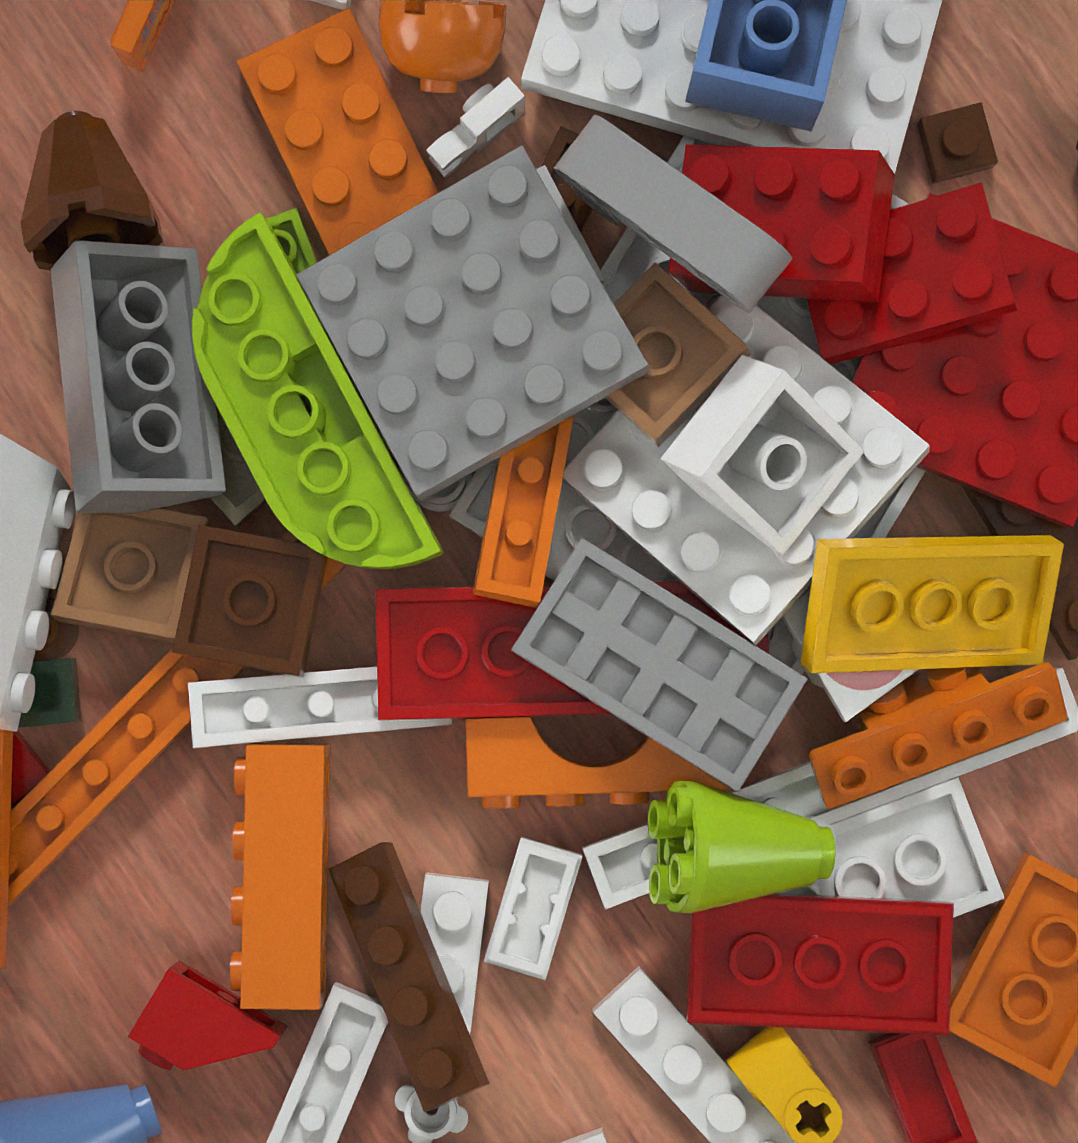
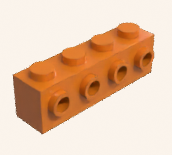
M252 743L246 745V757H236L234 791L235 795H245L244 821H235L233 858L234 860H243V886H234L231 919L232 925L242 926V951L232 952L230 988L231 991H241L240 1009L320 1010L326 1001L331 744Z

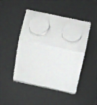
M741 355L660 459L704 500L775 552L784 555L864 450L785 370Z

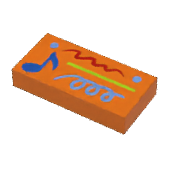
M128 0L110 39L111 47L123 64L143 72L175 0Z

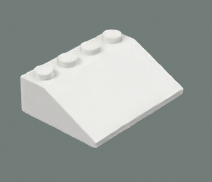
M0 434V729L17 732L21 713H27L30 710L34 699L35 679L30 672L35 650H42L48 637L49 617L44 610L49 588L55 589L61 579L63 558L61 551L58 549L63 528L69 529L71 527L76 510L74 491H72L59 469Z

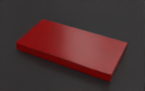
M775 893L691 913L686 1021L687 1023L949 1035L954 904L947 901Z

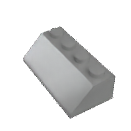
M75 240L50 270L76 513H139L222 495L226 492L216 404L199 371L192 339L193 308H197L202 290L197 249Z

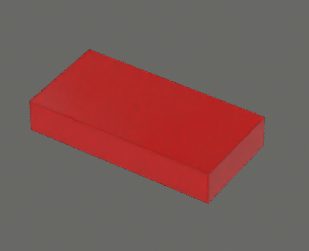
M888 1033L868 1041L907 1143H978L936 1035Z

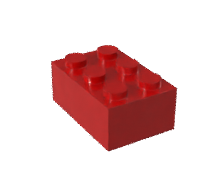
M686 144L682 174L762 229L781 244L792 256L790 263L764 296L878 302L895 179L894 172L879 150ZM670 258L668 273L690 292L718 293Z

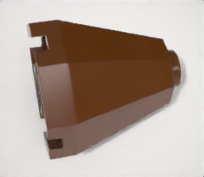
M83 111L67 112L55 119L41 134L21 218L24 246L29 253L33 252L34 262L37 267L51 271L50 269L75 240L159 246L163 243L160 220L148 195L105 120Z

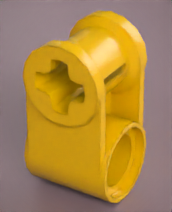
M765 1027L726 1060L727 1064L761 1106L765 1105L796 1143H833L840 1134L843 1118L839 1104L829 1089L811 1069L812 1064L782 1027ZM806 1100L813 1107H817L823 1102L825 1103L819 1109L823 1121L816 1127H813L808 1121L797 1125L802 1118L797 1107Z

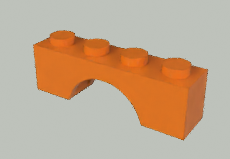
M531 716L465 719L468 797H482V808L520 807V796L546 795V806L585 805L584 794L610 793V804L649 803L648 792L668 791L675 781H695L720 790L728 789L721 782L647 736L637 747L621 758L605 763L589 764L566 758L551 748L540 735Z

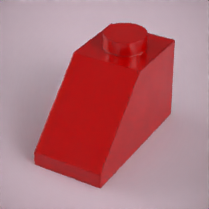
M179 960L165 973L128 1037L140 1044L138 1053L150 1063L166 1070H171L173 1065L184 1071L274 1048L288 1026L261 1009H240L241 997Z

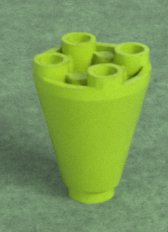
M675 781L667 791L665 800L654 799L649 807L648 832L652 839H657V864H654L650 871L649 895L653 904H666L670 912L694 913L810 886L817 879H828L833 872L836 857L834 835L829 827H820L812 819L695 781Z

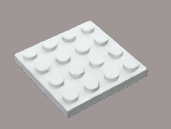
M721 295L709 311L749 346L751 353L749 357L785 370L864 450L785 554L781 555L704 500L660 459L704 402L659 447L617 410L564 469L562 480L745 639L756 646L811 585L817 539L853 538L929 453L930 445L757 305L748 313Z

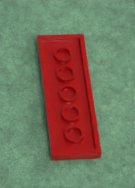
M680 581L654 582L744 638ZM543 585L541 602L552 585ZM473 587L376 589L378 720L611 714L511 651L538 606L535 608L472 595ZM767 633L756 646L769 654V637Z

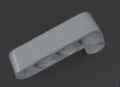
M594 115L553 167L574 193L606 220L616 226H619L622 222L748 313L754 309L792 260L790 253L762 229L598 115Z

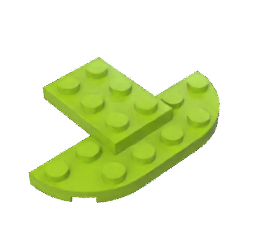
M260 211L234 230L211 258L206 268L209 273L201 290L198 306L193 308L192 339L199 371L265 500L284 527L297 539L311 549L347 565L369 569H398L424 563L445 554L388 448L383 434L300 284L296 272L270 223Z

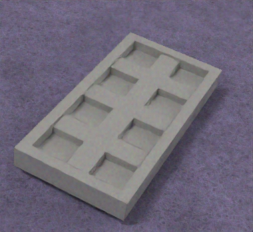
M583 538L579 541L511 649L515 654L735 792L740 790L808 679Z

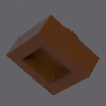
M982 102L922 117L918 121L917 128L933 184L992 169L998 163Z

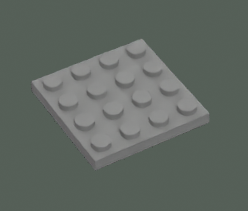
M522 145L296 274L413 492L420 501L650 372L646 359Z

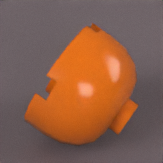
M380 0V41L388 60L401 73L420 78V91L457 93L458 81L480 77L493 66L500 54L505 34L507 5L487 1H479V4H469V2L461 0Z

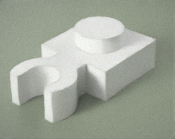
M509 77L495 88L488 83L470 96L462 107L465 114L460 117V124L438 138L426 150L430 155L428 160L444 178L456 171L474 151L479 153L525 114V95Z

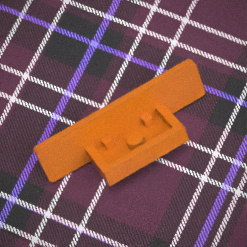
M1044 662L989 683L977 667L927 669L925 672L906 678L855 715L854 719L861 732L811 750L809 752V759L823 802L829 809L836 808L1064 722L1067 719V711L1057 671L1049 662Z

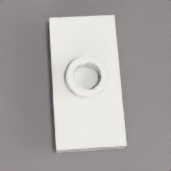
M521 836L484 962L546 980L582 860V854Z

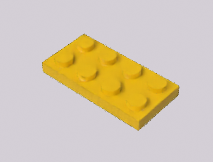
M1051 535L817 539L800 664L810 673L1042 664L1064 543Z

